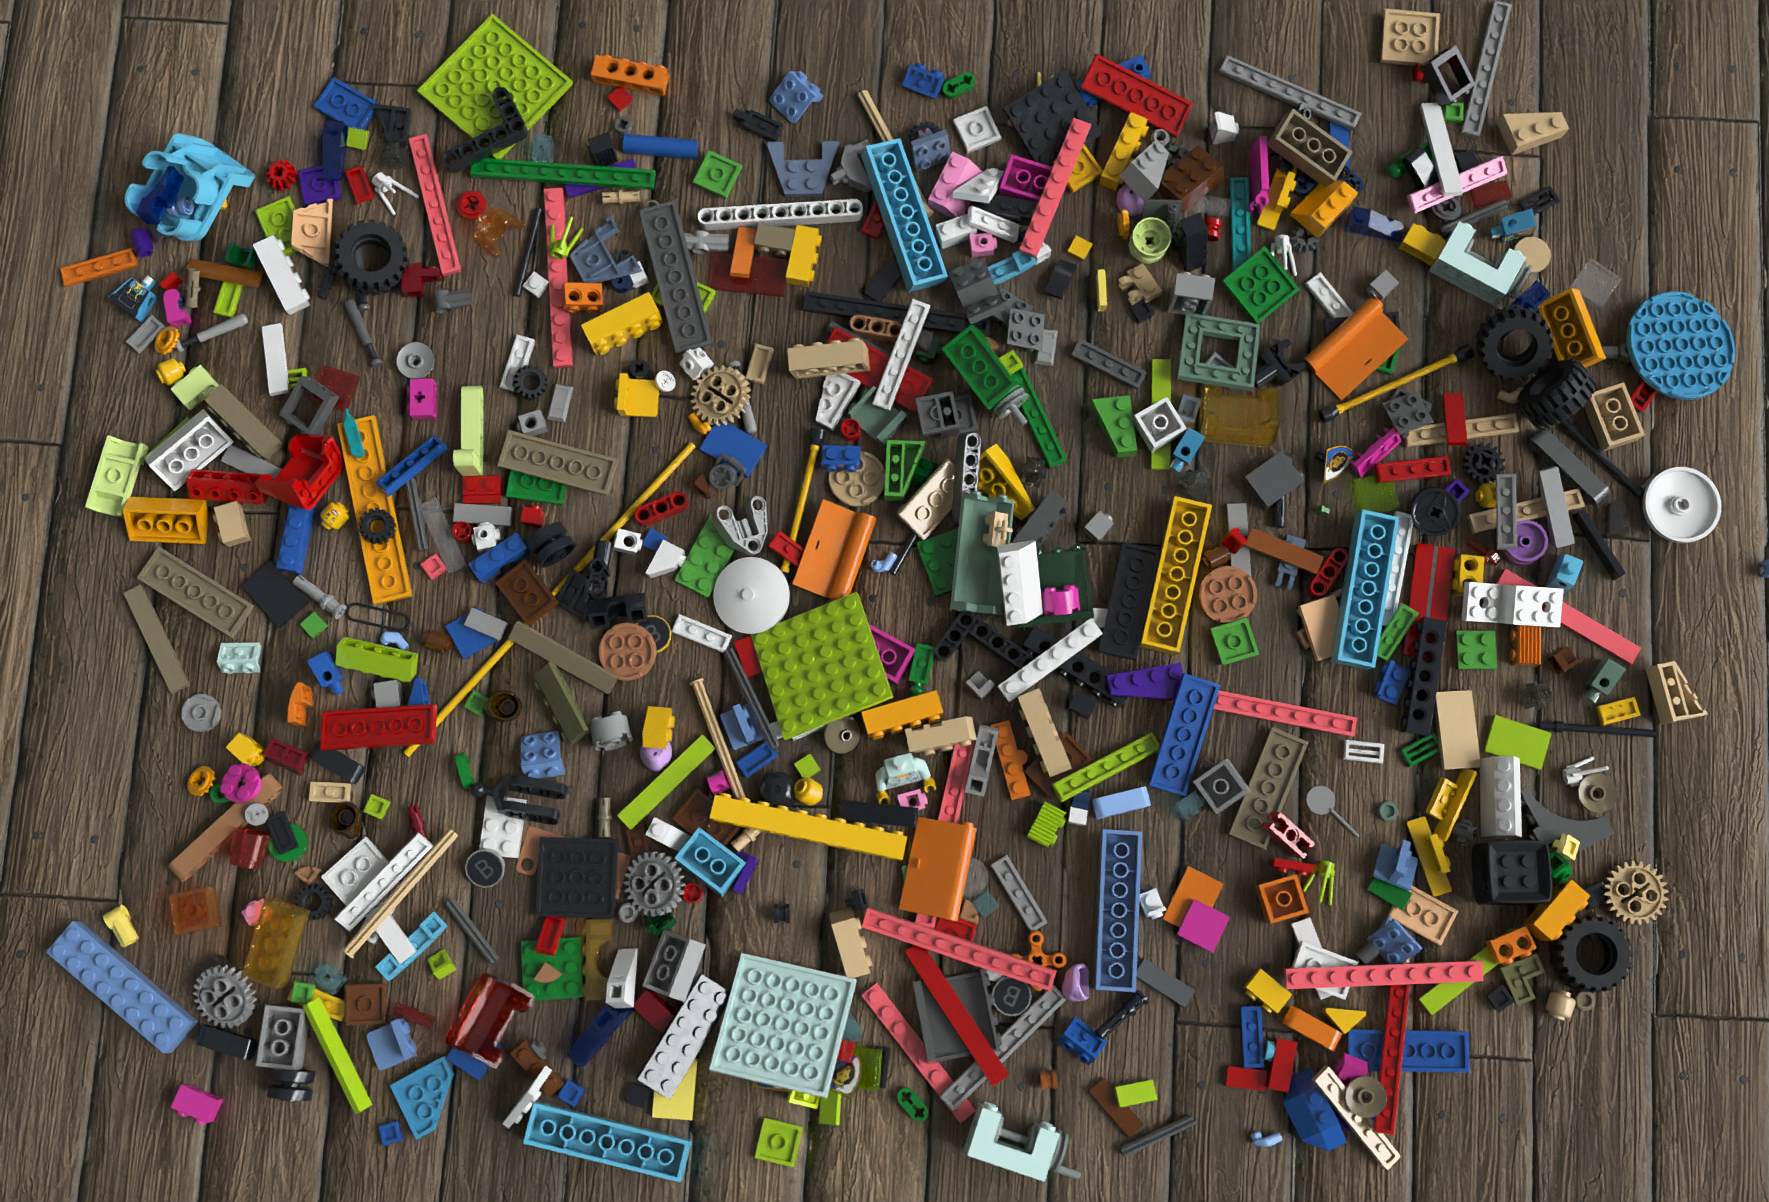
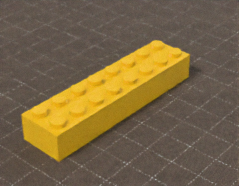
M1174 496L1171 502L1141 637V648L1175 656L1180 652L1211 513V504Z

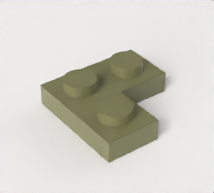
M1537 953L1499 968L1507 989L1515 1000V1006L1535 999L1527 979L1545 972Z

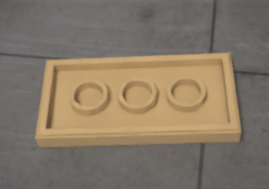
M946 458L897 513L921 540H925L952 509L955 465L950 459Z
M1472 690L1436 692L1434 709L1442 770L1480 768L1481 761Z

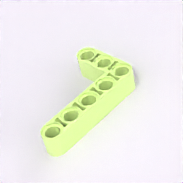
M462 386L461 450L453 451V463L462 476L483 475L482 386Z

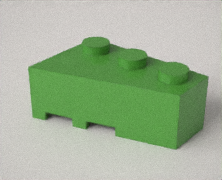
M1130 395L1092 399L1090 407L1094 411L1115 457L1135 456L1137 445Z
M887 440L885 501L904 502L913 473L925 448V441Z

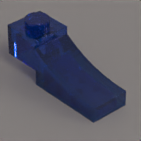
M167 166L165 173L155 188L146 197L141 199L136 214L146 224H160L165 210L171 209L184 181V177L174 166Z

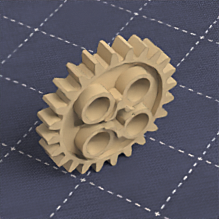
M724 365L719 369L715 366L714 372L708 369V375L702 373L703 379H696L699 385L693 386L696 392L691 393L695 398L691 400V403L695 405L693 410L697 412L696 415L704 422L708 421L710 425L715 423L717 426H720L722 422L726 426L727 420L734 423L733 417L740 418L739 412H746L743 406H749L746 399L751 398L747 394L751 389L747 386L749 382L745 379V376L742 373L740 374L737 369L734 370L731 366L727 369ZM709 387L713 388L721 395H724L727 399L733 401V404H729L720 396H717L715 393L708 390ZM725 405V408L720 411V408Z
M1633 860L1629 861L1628 864L1622 862L1621 867L1619 865L1614 866L1615 871H1608L1611 877L1604 878L1608 885L1602 886L1604 889H1607V892L1602 893V896H1607L1608 898L1603 903H1610L1611 905L1607 910L1615 911L1613 917L1620 916V922L1627 920L1629 925L1633 924L1634 921L1636 925H1641L1642 922L1648 924L1649 919L1652 921L1656 920L1654 914L1662 915L1659 908H1666L1662 902L1668 901V898L1664 897L1663 894L1668 893L1669 890L1663 889V886L1667 883L1660 882L1663 875L1656 876V868L1650 870V864L1643 866L1642 861H1638L1635 864ZM1636 874L1640 877L1639 884L1634 881ZM1647 882L1649 883L1648 887L1641 889ZM1619 885L1624 887L1623 895L1618 891ZM1635 889H1641L1640 891L1635 893L1636 896L1627 898V900L1621 903V900L1625 897L1632 895L1635 892ZM1647 891L1652 894L1650 901L1646 898ZM1631 902H1634L1636 905L1634 912L1630 909Z

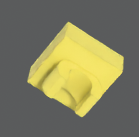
M1562 834L1560 840H1554L1552 848H1557L1556 852L1567 860H1575L1580 842L1569 834Z

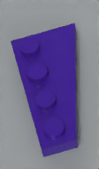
M1181 663L1107 675L1105 678L1109 696L1174 700L1183 669Z

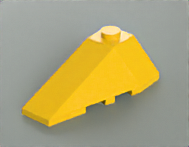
M997 444L984 451L979 459L977 489H982L988 493L990 498H996V495L1008 496L1007 499L1014 501L1013 515L1023 520L1035 508L1009 458Z

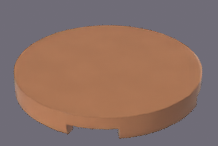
M1222 566L1212 570L1204 577L1199 588V602L1203 611L1211 619L1220 623H1231L1245 619L1251 613L1257 601V588L1253 579L1245 571L1234 566Z
M634 623L617 624L611 627L601 639L598 652L602 667L618 676L619 680H635L647 674L654 665L656 644L652 635L644 627Z

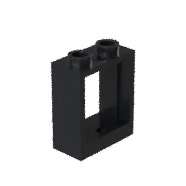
M1456 45L1442 50L1419 66L1439 106L1446 103L1449 106L1457 102V97L1468 94L1470 92L1469 89L1476 85ZM1445 61H1448L1460 85L1452 93H1450L1438 69V66Z

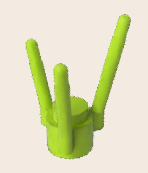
M573 217L569 218L561 240L558 239L556 242H554L555 225H551L548 250L554 258L564 259V257H567L569 251L583 232V228H580L567 247L565 240Z
M1320 860L1318 865L1314 864V871L1310 874L1302 892H1306L1318 872L1317 876L1323 878L1318 902H1322L1326 882L1329 879L1328 905L1331 906L1335 864L1326 860Z

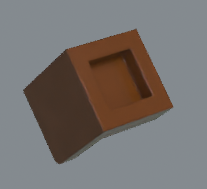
M1565 647L1547 658L1558 674L1567 671L1583 660L1582 657L1576 659L1569 647Z

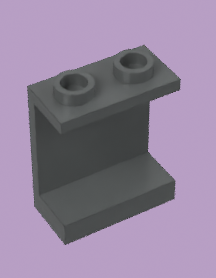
M1280 451L1246 475L1242 480L1265 511L1297 486L1300 487L1305 481L1303 473L1298 468L1295 469L1292 465L1291 457L1287 453L1284 454L1283 451Z

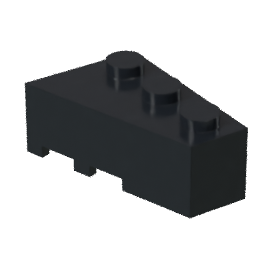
M1199 212L1179 220L1171 245L1174 252L1177 251L1186 272L1206 266L1207 261L1204 255H1207V249H1204V245L1208 244V228Z

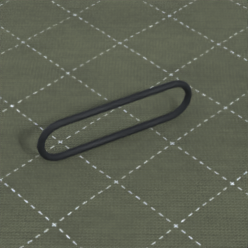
M352 603L346 609L347 618L358 623L398 632L406 631L411 625L410 617L401 612L361 603ZM352 606H361L401 615L407 618L408 624L405 628L398 629L354 619L349 616V609Z

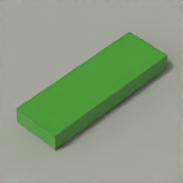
M1403 603L1400 604L1380 634L1378 657L1386 662L1388 661L1418 616V612Z

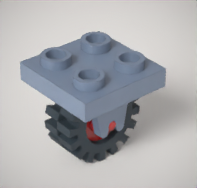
M923 122L919 123L920 126L916 124L914 129L911 128L908 134L914 166L917 172L945 163L951 155L948 134L946 130L941 131L938 125L935 126V123L929 125V122H926L923 125Z

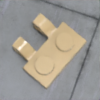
M1143 263L1127 271V276L1118 279L1120 282L1118 286L1122 291L1133 285L1136 290L1128 293V301L1131 305L1142 299L1147 303L1162 295V290Z

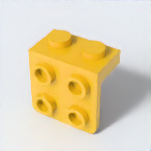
M620 373L619 379H616L618 397H615L614 408L617 409L619 415L656 417L658 415L659 389L655 384V380L630 379L627 373Z

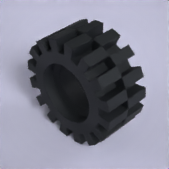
M532 364L530 366L524 365L518 369L513 377L512 386L514 387V392H517L518 396L523 397L524 400L538 399L546 390L548 385L547 375L544 374V370L541 371L539 369V366L534 367ZM526 376L535 377L537 387L527 389L523 385V379Z
M375 508V510L369 509L368 513L366 511L363 513L364 517H360L361 523L358 522L359 532L372 544L376 545L378 543L381 545L383 544L382 542L387 543L389 538L392 539L394 537L392 534L396 532L394 529L396 523L394 518L385 510H380L379 508ZM375 520H382L384 522V529L380 533H373L370 526Z
M305 885L304 888L299 889V894L296 893L295 897L297 899L294 900L296 904L294 908L298 910L297 914L304 919L320 920V918L326 917L325 915L330 913L329 909L333 907V904H331V901H333V897L330 896L331 892L327 891V888L322 885ZM313 894L318 895L321 900L320 906L315 910H311L307 906V899Z

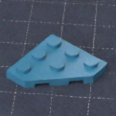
M446 1056L390 1085L416 1140L436 1130L454 1075Z

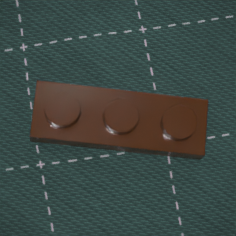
M526 1038L510 1051V1054L533 1080L537 1079L545 1066L552 1070L541 1086V1089L548 1097L564 1085V1081L545 1060L538 1056Z

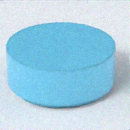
M1266 1040L1263 1050L1264 1060H1273L1275 1054L1274 1041Z

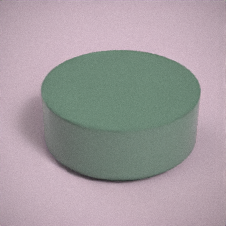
M1383 802L1378 806L1377 814L1383 821H1392L1398 815V808L1393 802Z

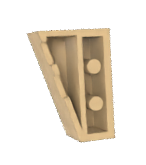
M1562 112L1503 114L1497 122L1511 155L1562 138L1569 129Z
M1675 661L1646 668L1661 725L1708 715L1706 710H1703L1696 700L1698 699L1696 694H1693L1686 684L1688 681Z
M967 716L941 721V723L933 725H923V727L917 729H905L909 752L923 753L924 756L935 754V750L938 749L942 751L952 750L954 745H959L960 747L969 746L971 741L977 740L973 719Z
M852 907L829 913L846 976L856 978L869 974V967L872 966L870 955H865L864 948L867 945L864 936L860 937L858 931L862 929L859 917H854Z

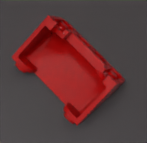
M295 434L288 443V450L292 458L274 480L269 474H262L257 479L255 484L260 492L301 510H311L344 469V458L332 435Z

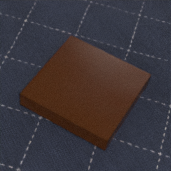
M386 983L344 985V1026L386 1024Z

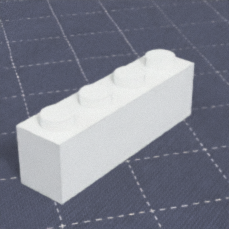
M272 235L253 244L285 311L291 315L310 306L308 301L310 296L305 288L302 289L300 285L302 280L297 272L294 273L292 269L294 264L289 255H285L283 250L286 248L282 240H278Z

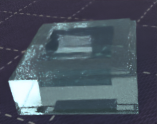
M988 890L972 903L984 919L1000 906Z

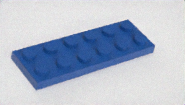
M1182 673L1148 785L1186 796L1221 686L1220 684Z
M1350 1029L1347 1032V1054L1367 1062L1368 1071H1379L1384 1030ZM1405 1030L1401 1071L1470 1073L1468 1032Z

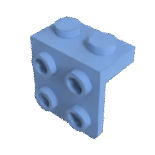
M789 71L771 95L769 101L791 123H796L811 102H820L824 96L819 92L818 86L813 83L811 84L807 80V76L801 71Z
M558 731L521 737V767L524 776L539 779L565 774L560 756V734Z
M404 1018L394 1020L391 1024L367 1034V1040L379 1070H385L417 1056L416 1044L411 1040L409 1035L410 1028L408 1023L404 1021Z

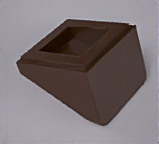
M702 473L694 482V485L699 492L710 499L709 487L705 475Z

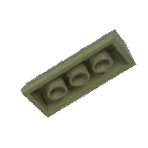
M552 661L547 663L534 675L536 678L534 683L539 692L543 691L545 695L543 700L547 708H552L554 712L552 718L556 725H561L563 729L561 735L565 742L569 741L573 745L591 735L589 725L559 668Z

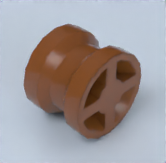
M1051 1069L1049 1072L1039 1071L1042 1091H1046L1047 1088L1058 1089L1055 1069Z

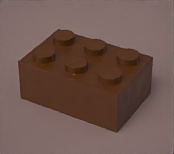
M1197 145L1163 173L1158 192L1167 200H1183L1181 209L1183 213L1224 180L1223 165Z

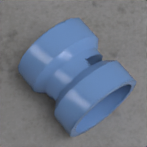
M182 196L179 199L177 197H170L166 202L167 211L171 216L191 215L193 213L194 205L189 196Z

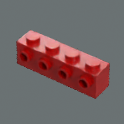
M192 469L186 478L188 495L192 499L216 500L218 502L237 501L238 503L245 502L258 505L265 504L269 495L260 492L255 484L262 474Z

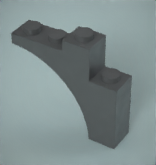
M1528 788L1521 789V808L1523 807L1526 813L1525 818L1527 822L1534 827L1527 831L1529 840L1545 841L1549 845L1554 840H1560L1562 834H1569L1580 842L1577 851L1579 852L1614 834L1605 816L1587 821L1563 818L1544 808L1536 801Z

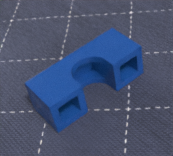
M516 532L470 562L469 566L483 584L499 574L498 570L502 566L512 561L516 563L531 552Z

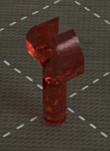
M1473 539L1468 540L1467 545L1485 558L1486 563L1495 567L1500 562L1501 558L1492 549L1488 551Z

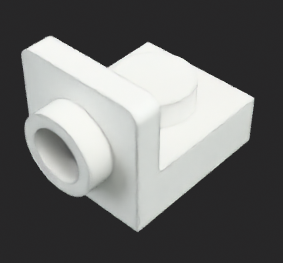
M1156 888L1140 894L1139 902L1146 918L1151 916L1153 920L1163 916L1162 911H1165L1166 908L1163 906Z

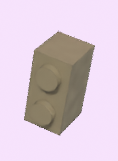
M759 223L754 242L755 250L762 254L773 253L782 258L790 257L795 230Z

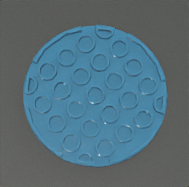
M1671 291L1660 293L1642 303L1629 321L1626 343L1630 360L1640 377L1659 393L1680 400L1699 399L1716 391L1729 378L1732 365L1735 362L1734 339L1726 321L1722 320L1717 314L1716 309L1705 300L1701 301L1695 298L1694 295L1685 292Z

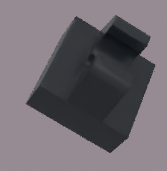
M864 889L851 891L852 898L845 899L846 908L855 906V910L858 911L869 907Z

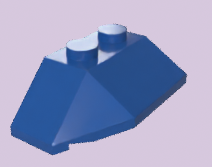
M1309 1067L1291 1076L1289 1092H1286L1283 1104L1301 1141L1330 1151L1347 1143L1327 1098L1311 1080L1314 1074Z

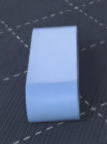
M1146 786L1092 800L1096 819L1151 806Z

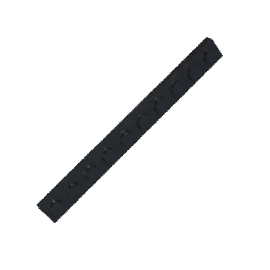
M806 291L803 311L852 318L855 315H864L897 321L903 325L910 306ZM929 309L922 328L960 334L970 325H973L981 330L985 337H988L991 318L987 317L970 324L966 314Z

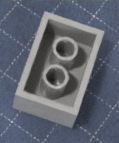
M1189 272L1177 273L1169 293L1167 313L1186 315V312L1206 315L1213 300L1215 278H1210L1209 275L1205 274L1196 276Z
M663 930L642 986L685 1002L706 945Z
M265 1005L256 1066L287 1070H301L303 1068L310 1022L303 1008Z

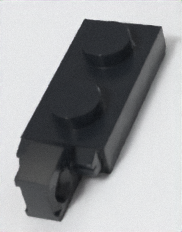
M736 108L733 113V119L740 122V126L773 142H777L784 129L782 123L754 110L743 112Z

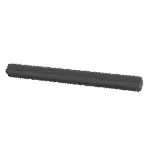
M733 648L725 650L724 655L769 748L774 749L778 747L779 742Z

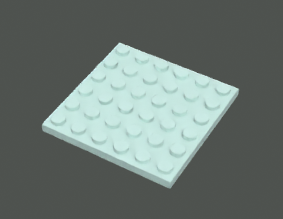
M741 953L709 1070L827 1099L857 980Z

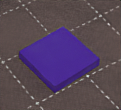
M334 163L298 170L305 207L315 203H325L327 199H333V201L342 199L336 165Z

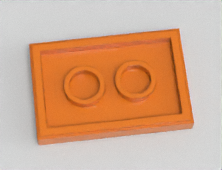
M1187 866L1162 919L1180 928L1193 899L1213 908L1224 884Z

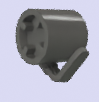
M723 453L711 469L709 479L711 484L718 489H725L733 485L737 487L746 474L747 469L737 459ZM722 459H725L728 462L720 464Z

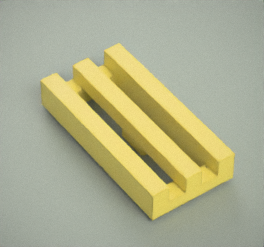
M1103 269L1098 270L1096 275L1098 311H1105L1107 306L1106 277Z

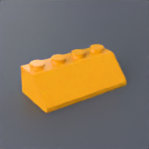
M130 497L123 507L129 541L206 543L209 518L206 500Z

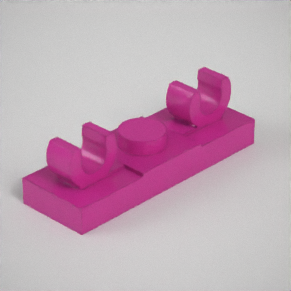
M1394 427L1391 430L1384 428L1385 436L1383 437L1377 434V442L1372 444L1364 455L1357 452V461L1349 460L1351 467L1354 468L1359 478H1362L1401 442L1400 435Z

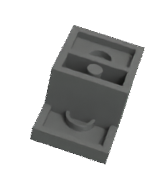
M983 257L948 272L970 324L1005 310Z
M953 391L915 398L923 436L940 433V437L943 439L958 436L964 432H978L971 394L954 397Z

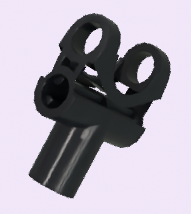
M1289 339L1277 343L1259 356L1264 366L1255 371L1254 388L1258 390L1273 379L1276 380L1280 387H1283L1308 366L1306 361L1291 364L1284 359V350L1292 344Z
M598 540L595 543L593 560L590 561L588 566L591 573L586 579V589L594 599L607 597L609 590L608 578L611 577L609 564L613 543ZM603 589H604V594H603L602 596H600V597L595 596V595H599V594L603 591Z

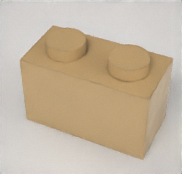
M234 501L214 507L215 514H213L216 525L219 526L218 537L221 543L231 547L251 541L243 507L240 503Z

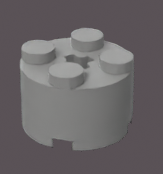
M621 711L613 712L605 718L595 717L591 719L592 724H590L589 729L596 751H600L599 748H604L605 751L614 750L625 746V741L629 740L631 742L633 740L627 716L622 715Z

